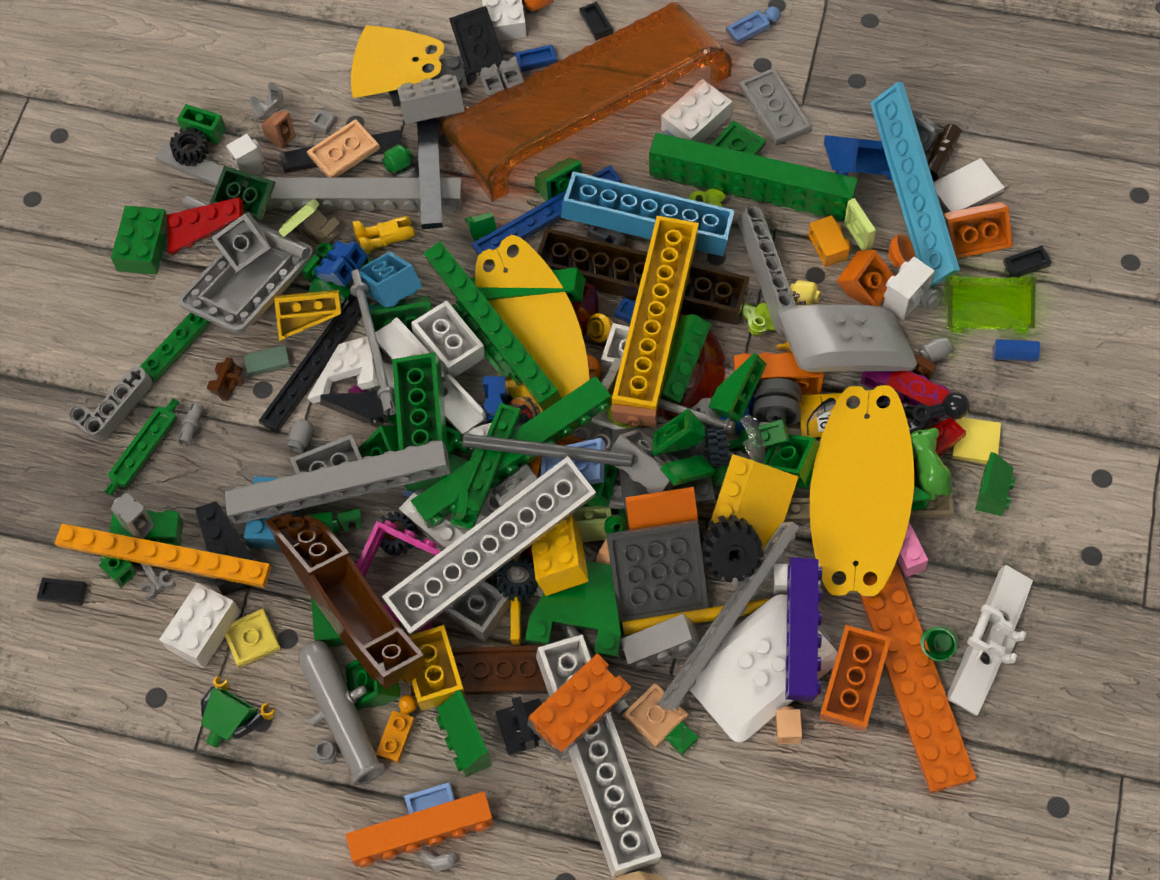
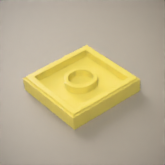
M964 417L956 420L966 431V436L953 446L952 459L986 464L990 452L998 455L1001 423Z
M263 608L234 621L229 627V632L225 633V638L238 668L281 649Z

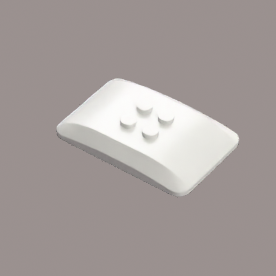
M778 594L772 597L733 628L729 634L725 635L721 641L720 649L712 654L708 660L707 668L700 672L696 678V684L689 690L734 742L741 743L748 740L775 717L776 710L787 707L794 701L785 700L786 595ZM822 634L821 648H818V657H821V671H817V680H820L833 669L837 657L836 649Z

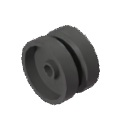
M771 378L758 382L753 396L755 401L753 404V419L757 423H771L783 419L786 421V426L798 423L801 419L800 403L802 399V388L799 384L782 378Z

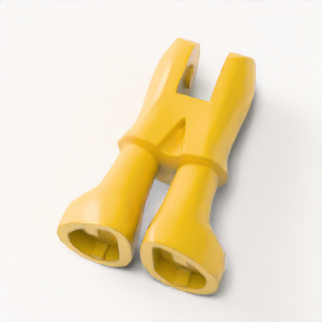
M409 216L377 223V225L372 227H365L359 220L352 221L356 241L367 255L382 246L386 247L391 243L408 240L416 235L414 228L410 226L412 222Z

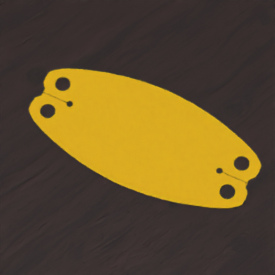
M510 235L501 241L498 248L494 250L487 249L479 254L475 267L476 287L563 288L553 271L540 255L518 236ZM517 245L519 253L513 258L507 255L508 247ZM488 259H492L495 263V267L491 272H486L483 269V264ZM505 268H508L507 273H504L503 271ZM566 292L488 300L556 387L561 398L590 380L582 332ZM512 378L506 381L507 390L513 399L516 400L517 404L518 399H521L519 406L525 401L526 406L529 405L530 410L533 411V417L543 412L523 384L517 386Z
M860 386L846 388L836 401L821 436L810 486V528L815 557L819 559L820 567H822V581L831 595H846L849 591H853V589L862 596L877 595L883 589L893 571L907 532L914 493L913 448L904 408L898 394L891 386H877L874 390H864ZM851 396H857L860 399V405L855 409H850L846 405L847 399ZM880 396H888L890 398V405L886 408H879L876 403L877 399ZM867 410H868V414L870 415V418L865 419L864 416H865V414H867ZM854 561H858V563H859V564L856 566V568H855V566L853 565V562H854ZM837 571H841L846 575V581L841 585H836L832 581V575ZM867 572H874L877 575V582L874 585L869 586L863 582V576Z

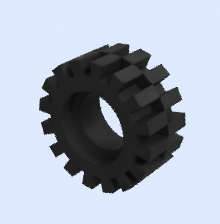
M187 127L186 131L180 129L179 134L175 132L174 137L170 139V147L176 162L179 161L181 165L185 162L186 166L192 163L194 166L196 161L201 163L203 162L202 158H207L206 154H209V147L206 137L202 134L201 130L197 131L196 128H193L190 131V128ZM187 144H196L192 149H182Z

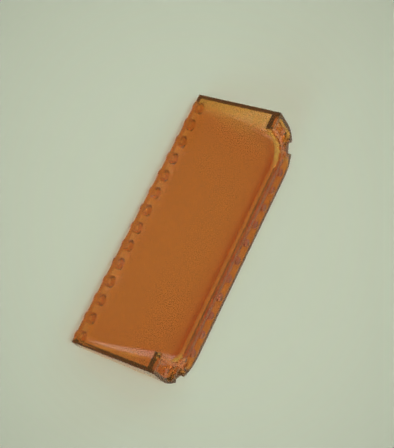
M672 2L666 7L654 11L640 20H636L633 24L621 28L607 37H603L598 42L568 55L565 59L551 64L540 72H535L532 76L524 79V83L499 91L497 94L481 100L474 106L465 108V112L448 117L443 124V133L491 202L509 193L508 177L511 171L524 160L702 67L711 66L710 79L716 84L731 76L732 59L728 52L679 2Z

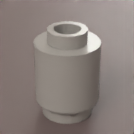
M937 337L921 345L918 354L935 363L947 357L952 352V346L946 337Z
M305 419L294 422L287 439V447L289 449L303 453L304 449L308 448L315 431L312 423Z

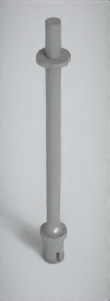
M353 270L351 274L354 286L351 287L350 292L358 298L380 385L377 395L382 402L384 414L388 415L389 410L390 415L396 414L394 388L388 385L366 298L370 288L366 283H362L360 271Z

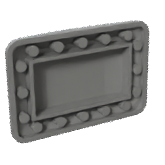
M258 223L260 227L282 236L278 231ZM286 235L285 238L310 249L309 256L306 259H301L270 245V249L238 272L234 270L223 253H221L179 297L180 307L231 332H242L256 321L275 302L274 298L280 296L294 281L312 257L313 249L310 245Z
M807 304L781 307L778 310L777 318L796 363L805 371H912L917 366L913 351L895 314L888 308L857 304Z

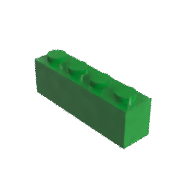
M695 314L681 316L676 329L660 399L672 403H681L711 327V323Z

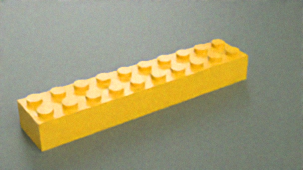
M662 216L656 217L612 396V405L618 404L658 410L698 238L699 223Z

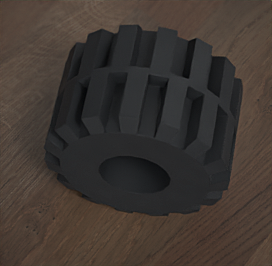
M723 515L718 517L719 522L714 523L712 520L708 523L709 530L703 529L701 533L703 540H700L702 557L710 573L713 572L714 576L719 580L724 577L726 582H732L733 578H737L738 582L744 580V575L748 574L751 577L755 574L753 568H759L762 564L759 557L764 556V551L761 547L763 544L752 525H749L747 520L744 518L738 520L736 515H730L729 520H726Z

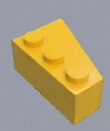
M339 290L281 295L274 298L279 341L340 315L342 312Z

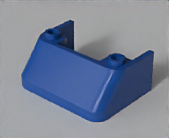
M825 135L824 146L831 168L836 170L837 174L848 176V172L888 175L887 180H893L882 141Z

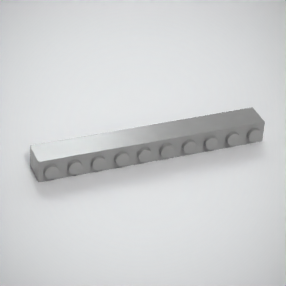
M266 178L276 182L266 211L272 209H283L286 211L301 209L312 199H316L319 203L317 209L327 211L421 210L419 178ZM440 178L442 210H462L463 186L461 178Z
M430 441L425 445L409 446L400 451H388L383 455L366 456L361 460L345 461L340 465L332 467L324 466L315 471H303L297 473V475L282 476L268 482H256L254 485L247 487H235L230 491H225L227 516L235 525L449 475L451 470L448 451L443 441Z

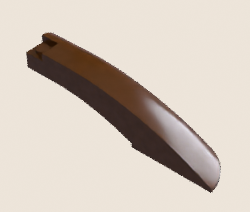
M283 514L265 520L273 537L310 596L374 681L378 680L384 689L402 680L406 684L414 680L423 668L424 654L386 610L353 562L347 549L328 527L320 520L305 515V517H294L293 514Z

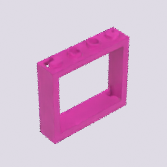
M385 520V523L376 521L356 566L365 578L386 532L435 556L442 550L436 548L437 543L425 538L424 541L416 539L418 534L405 529L404 532L397 530L398 525L391 521ZM382 603L393 619L402 624L392 609ZM434 619L417 632L429 630Z

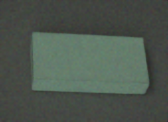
M285 345L244 355L249 377L290 367Z

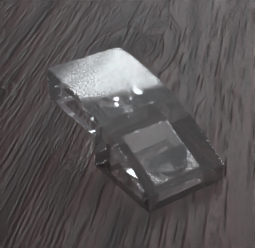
M746 415L740 421L750 438L742 443L751 460L763 464L765 451L761 430L756 419Z

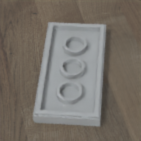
M775 68L739 82L740 90L775 146L812 130L811 124Z

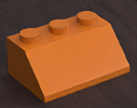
M1002 202L943 213L956 259L1013 247L1009 206Z
M694 487L625 497L629 530L690 520L698 521Z

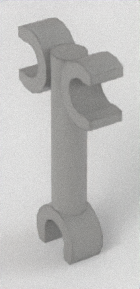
M141 564L150 582H144L140 586L143 592L151 589V592L145 595L148 601L153 600L157 593L162 592L164 589H172L176 586L174 580L165 582V579L171 576L168 570L162 572L158 577L151 565Z

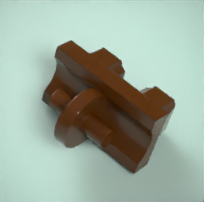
M226 357L224 362L217 363L215 367V373L218 375L217 380L209 381L207 389L212 394L217 395L222 401H228L235 387H242L244 384V379L240 377L242 368L234 363L233 358Z

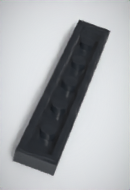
M395 130L371 135L379 144L380 149L370 156L384 154L386 150L398 144L402 145L400 131ZM312 147L281 152L284 173L318 167L307 154V151Z

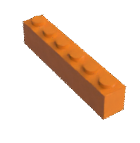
M485 791L352 831L345 835L352 862L355 867L360 866V868L373 865V861L379 859L384 861L397 857V854L405 851L406 853L417 852L420 850V847L428 844L430 846H437L442 844L444 839L451 837L453 839L462 838L470 831H485L494 822Z

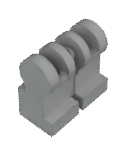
M516 56L510 58L509 61H501L500 69H498L496 63L490 68L484 67L481 69V80L487 95L504 90V81L507 88L524 83Z

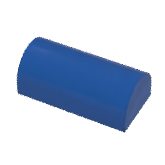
M997 339L994 343L993 359L1033 362H1038L1039 341Z

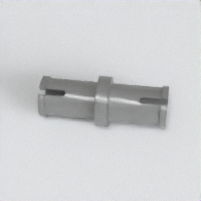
M198 403L190 404L188 414L181 423L183 427L177 439L178 444L185 447L190 446L194 432L199 428L198 422L204 410L202 405Z

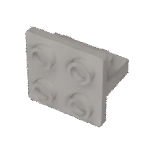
M911 109L922 146H925L924 149L929 151L938 134L942 133L944 129L939 127L941 123L926 117L924 119L921 112Z

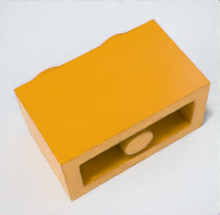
M832 215L809 223L808 236L824 267L848 259L849 250H851L850 243L847 238L844 239L841 225L839 222H835Z

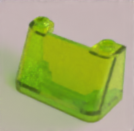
M1025 276L1024 278L1017 279L1016 277H945L946 328H951V332L956 333L964 332V329H1015V333H1029V329L1035 328L1036 276Z

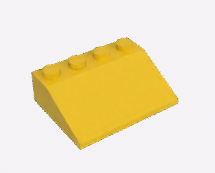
M732 454L711 521L713 520L714 523L719 522L718 517L723 515L726 520H729L730 515H736L738 520L744 518L755 529L763 544L761 547L764 549L777 528L785 521L799 477Z

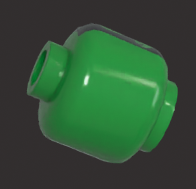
M398 144L384 152L382 162L389 173L392 172L397 175L411 168V159L414 157L408 147L404 148Z

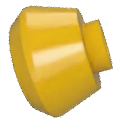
M601 313L592 315L587 323L589 337L595 342H604L608 339L613 321Z

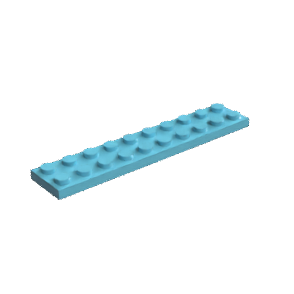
M896 82L871 101L870 104L915 256L918 260L935 270L931 287H934L960 271L904 84Z

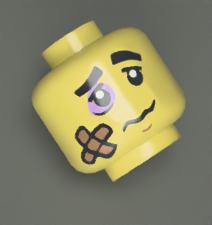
M797 280L795 284H791L790 289L796 305L820 302L821 291L818 290L815 282Z

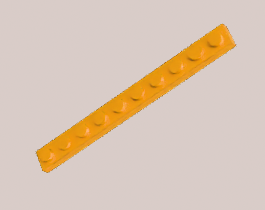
M61 524L54 543L60 548L262 588L266 587L272 568L268 563L67 524Z

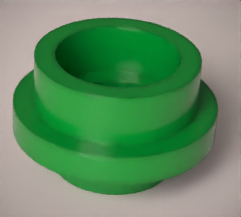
M612 515L605 520L604 530L607 534L625 531L627 524L623 517ZM616 524H619V526L615 530H613L614 526Z

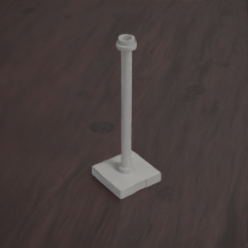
M615 357L602 382V385L610 395L614 392L622 360ZM660 399L658 406L677 414L688 409ZM690 409L701 422L715 427L723 426L726 435L733 433L736 423L731 418H727L724 421Z

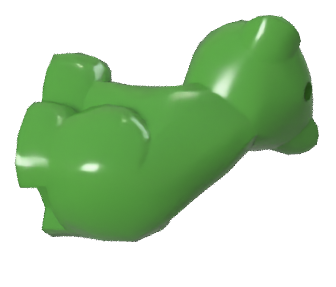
M936 428L917 430L910 434L913 459L916 460L914 486L929 494V500H935V497L940 495L949 496L952 493L951 473L936 453L937 437L939 435V431Z

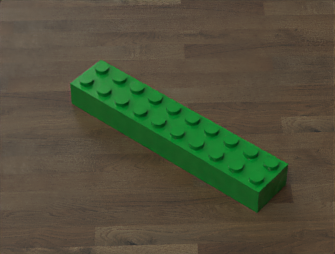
M656 132L649 151V175L657 179L663 178L675 183L693 185L696 188L717 189L723 193L732 194L735 197H745L756 202H766L778 207H788L796 211L813 213L817 216L828 217L832 215L838 221H845L847 203L855 198L858 178Z

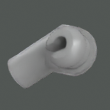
M426 849L420 856V859L435 871L450 869L457 862L456 854L451 851L436 856L429 849Z

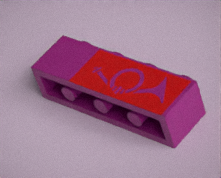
M863 371L860 381L861 384L873 390L877 386H891L898 394L902 405L903 403L913 406L925 404L930 407L942 403L943 399L952 393L947 387L937 385L929 381L927 377L917 375L911 371ZM941 417L932 420L938 422Z

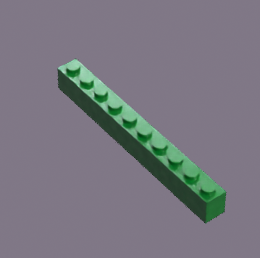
M439 241L425 251L423 254L430 266L540 408L544 411L562 399L553 383L443 243Z
M595 376L514 430L511 439L556 444L560 439L571 436L578 427L590 423L597 414H603L609 410L612 405L611 395ZM505 452L491 488L496 487L500 480L507 475L511 476L525 463L533 462L537 456ZM478 455L410 500L413 508L428 529L432 526L440 525L445 517L451 513L454 514L455 498L459 491L464 490Z

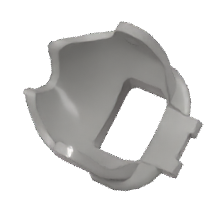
M273 82L267 85L269 96L266 101L260 102L255 96L249 99L251 109L255 114L253 118L256 121L268 118L283 108L282 89L278 88Z

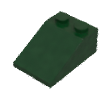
M224 166L210 204L239 197L243 200L244 214L250 212L255 220L261 221L276 182Z

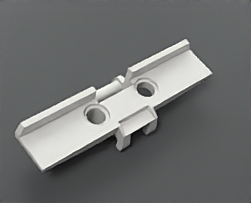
M397 317L391 323L375 332L379 347L391 361L396 358L430 353ZM442 372L446 420L458 432L464 435L486 420L485 412L462 388L457 380L450 374L446 376Z
M1008 565L1003 566L999 570L987 601L981 607L980 611L982 613L972 637H969L967 641L970 646L967 647L946 696L948 701L955 703L976 716L980 712L1001 662L1005 664L1015 663L1017 654L1012 653L1015 643L1024 641L1026 632H1016L1014 630L1033 580ZM989 621L990 625L988 627V630L985 634L983 641H981V638ZM983 652L988 654L990 658L988 665L984 664L980 659Z

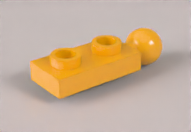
M404 695L400 698V713L392 710L376 752L378 757L399 763L415 721L414 717L409 716V713H412L417 707V700L414 696Z

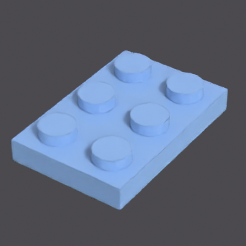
M602 438L565 446L605 450V441ZM542 457L541 476L563 459ZM571 460L590 485L604 482V464Z

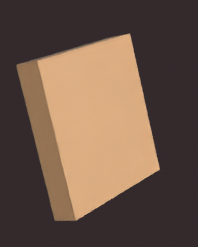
M654 683L622 714L655 748L665 740V737L681 721L684 722L689 717V714L681 706L674 711L663 710L657 705L665 693L657 683Z

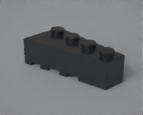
M217 501L195 508L207 552L254 561ZM215 578L223 596L252 586Z

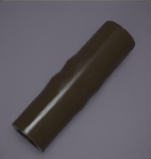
M955 124L945 126L934 149L931 151L927 163L933 181L939 179L961 135V129Z

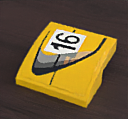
M841 393L802 395L800 403L801 436L815 438L822 436L831 411Z

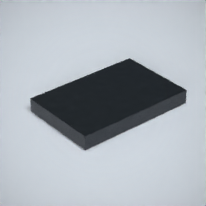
M487 6L449 18L468 76L481 72V69L484 67L490 68L495 63L497 66L501 65L504 57Z

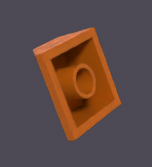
M876 250L857 251L836 282L847 296L863 305L879 307L885 298L883 296L887 290L886 283L891 276L895 275Z

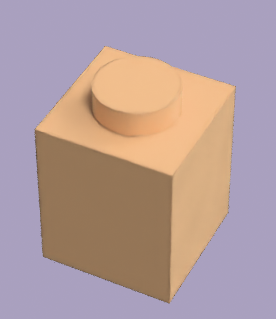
M787 706L776 710L777 744H800L802 739L800 709Z

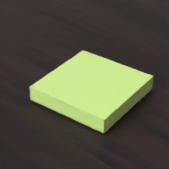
M855 198L851 199L847 203L844 225L861 251L872 250L876 229Z
M312 199L288 219L279 229V233L285 237L310 216L319 206L317 200Z

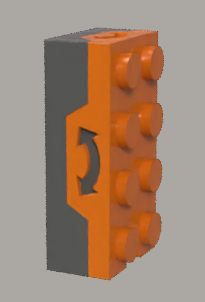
M598 653L528 718L527 725L560 759L627 697L631 688L620 675L615 678L607 670L609 664Z

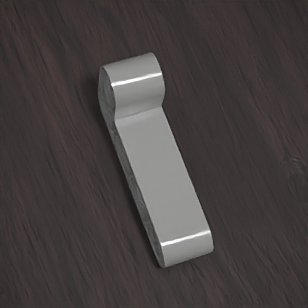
M133 367L123 376L94 412H91L83 405H75L69 411V419L91 438L102 442L112 434L150 389L152 379L141 367ZM126 393H128V396H127L126 398L122 399V397H123ZM114 409V412L111 415H108L109 412ZM98 426H100L99 430L96 431V432H94V430H95Z

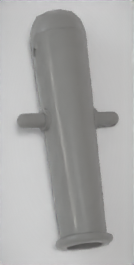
M314 641L306 644L299 652L298 661L320 707L319 712L308 719V723L315 725L322 720L327 721L353 775L351 782L354 785L371 782L381 776L386 768L383 764L379 763L355 706L356 699L363 696L367 692V688L360 686L353 691L348 689L334 653L325 642Z

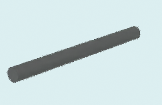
M464 434L463 447L559 459H565L568 456L571 460L625 467H632L633 464L632 453Z

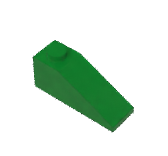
M753 353L717 387L708 407L718 417L731 418L733 421L740 422L767 363L758 354Z

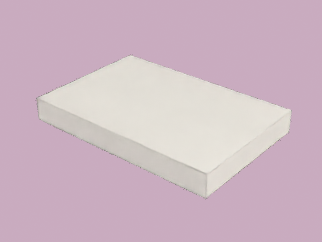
M982 158L933 182L939 202L947 212L975 207L1004 192L1005 188Z

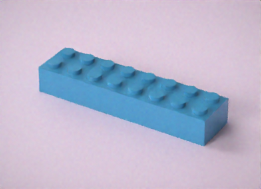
M572 172L563 200L561 218L648 239L652 237L657 216L699 223L695 250L723 257L735 210Z

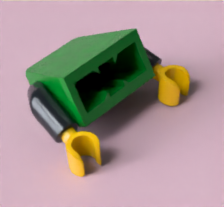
M220 676L214 678L213 683L215 686L210 687L201 699V724L211 730L206 743L216 748L219 747L223 738L226 740L240 739L254 731L264 722V719L271 720L275 716V709L270 713L264 712L269 707L268 703L262 704L261 712L257 713V708L227 691L229 689V682L226 679L223 684H220Z

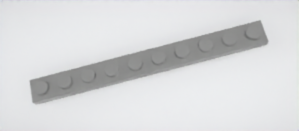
M794 522L781 523L763 549L764 556L759 557L762 564L759 568H753L755 574L751 577L748 574L744 576V580L740 582L657 703L660 708L674 711L681 706L684 695L694 687L697 676L707 668L708 660L712 654L720 649L721 641L725 635L733 630L734 622L745 612L749 600L758 593V587L762 581L769 577L773 565L782 558L783 550L795 539V533L799 527Z

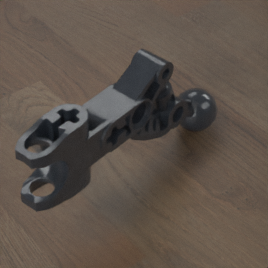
M952 392L943 399L942 403L930 407L925 404L913 406L903 403L902 405L906 418L911 419V421L907 422L910 434L917 430H924L932 419L947 416L953 420H958L965 417L970 410L968 398L960 392ZM880 396L877 399L876 403L879 408H886L890 405L887 396Z

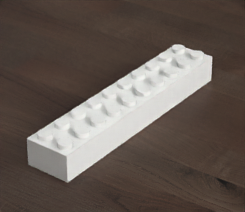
M567 456L382 597L407 631L413 635L594 498L596 492Z
M583 635L538 647L536 659L549 696L554 694L591 659ZM608 713L569 750V754L613 878L657 864L662 856L611 713Z

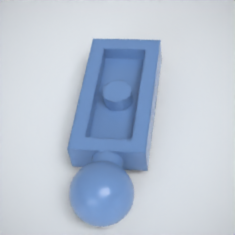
M772 6L765 11L764 15L758 10L727 26L726 32L738 45L769 29L770 22L779 20L780 10Z

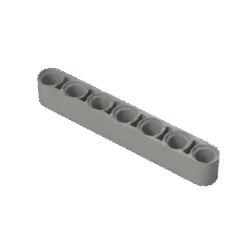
M751 204L745 208L739 217L738 226L774 328L779 335L785 337L777 318V313L781 307L795 306L796 303L764 214L758 206Z

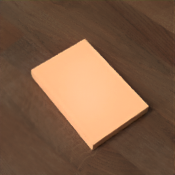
M355 119L309 149L307 154L328 178H337L379 150L380 146Z

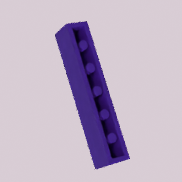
M791 557L787 564L785 700L814 701L817 695L821 693V680H817V671H821V657H818V648H821L822 636L818 634V626H821L822 612H818V603L822 601V589H818V581L822 579V567H819V559Z

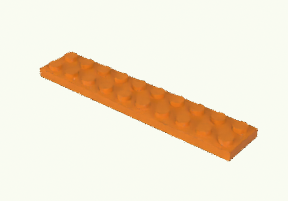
M895 565L887 583L877 595L862 596L860 593L859 595L872 632L891 637L884 666L929 793L931 794L974 782L977 778L934 661L927 657L920 645L923 631L899 566ZM868 572L863 576V582L869 586L874 585L877 582V575L874 572ZM925 639V647H926L927 650H929L928 645H927V642H926V639Z

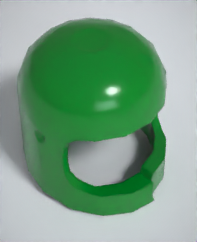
M932 627L922 633L920 645L927 657L941 662L948 660L956 654L959 648V639L954 630L949 627ZM925 639H926V642H927V645H928L929 650H927L926 647H925ZM937 646H939V647H940L939 651H941V652L936 651L935 648H936Z

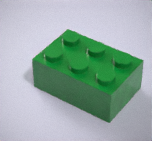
M136 206L124 207L111 255V260L117 271L158 274L168 234L167 213L165 209Z

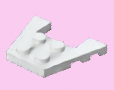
M367 336L338 344L307 398L312 404L320 402V394L330 393L333 382L359 374L360 377L357 385L362 390L378 386V379L375 377L376 369Z

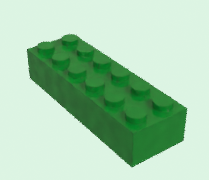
M433 352L392 359L399 451L409 446L425 445L430 441H443L448 451L442 370L438 356ZM448 475L403 486L407 491L426 489Z

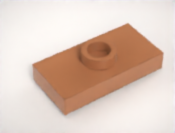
M618 404L612 405L613 422L625 423L634 427L640 425L657 428L658 417L656 409Z

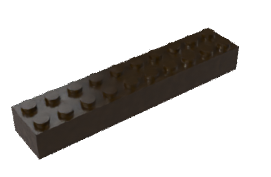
M550 228L545 229L537 252L552 270H563L570 267L578 268L585 278L584 288L633 300L637 299L648 254L645 251ZM692 263L681 311L738 325L748 292L750 277Z

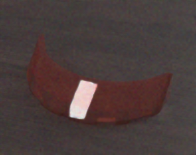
M680 311L679 321H680V319H681V316H685V315H689V314H687V313H685V312H683V311ZM710 329L700 352L697 378L690 391L681 400V403H677L689 409L698 404L701 399L712 398L717 387L725 379L723 351ZM668 410L664 411V419L668 421L679 415Z

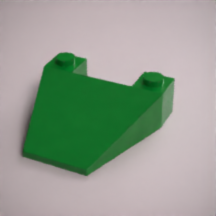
M586 561L589 582L548 596L543 594L530 615L525 640L526 643L536 645L550 644L553 623L598 631L594 654L598 653L602 657L617 659L621 630L611 566Z

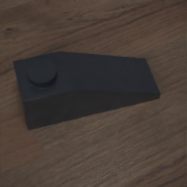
M377 392L320 394V405L363 423L380 426L388 421V415H385L383 412L382 402L378 398Z

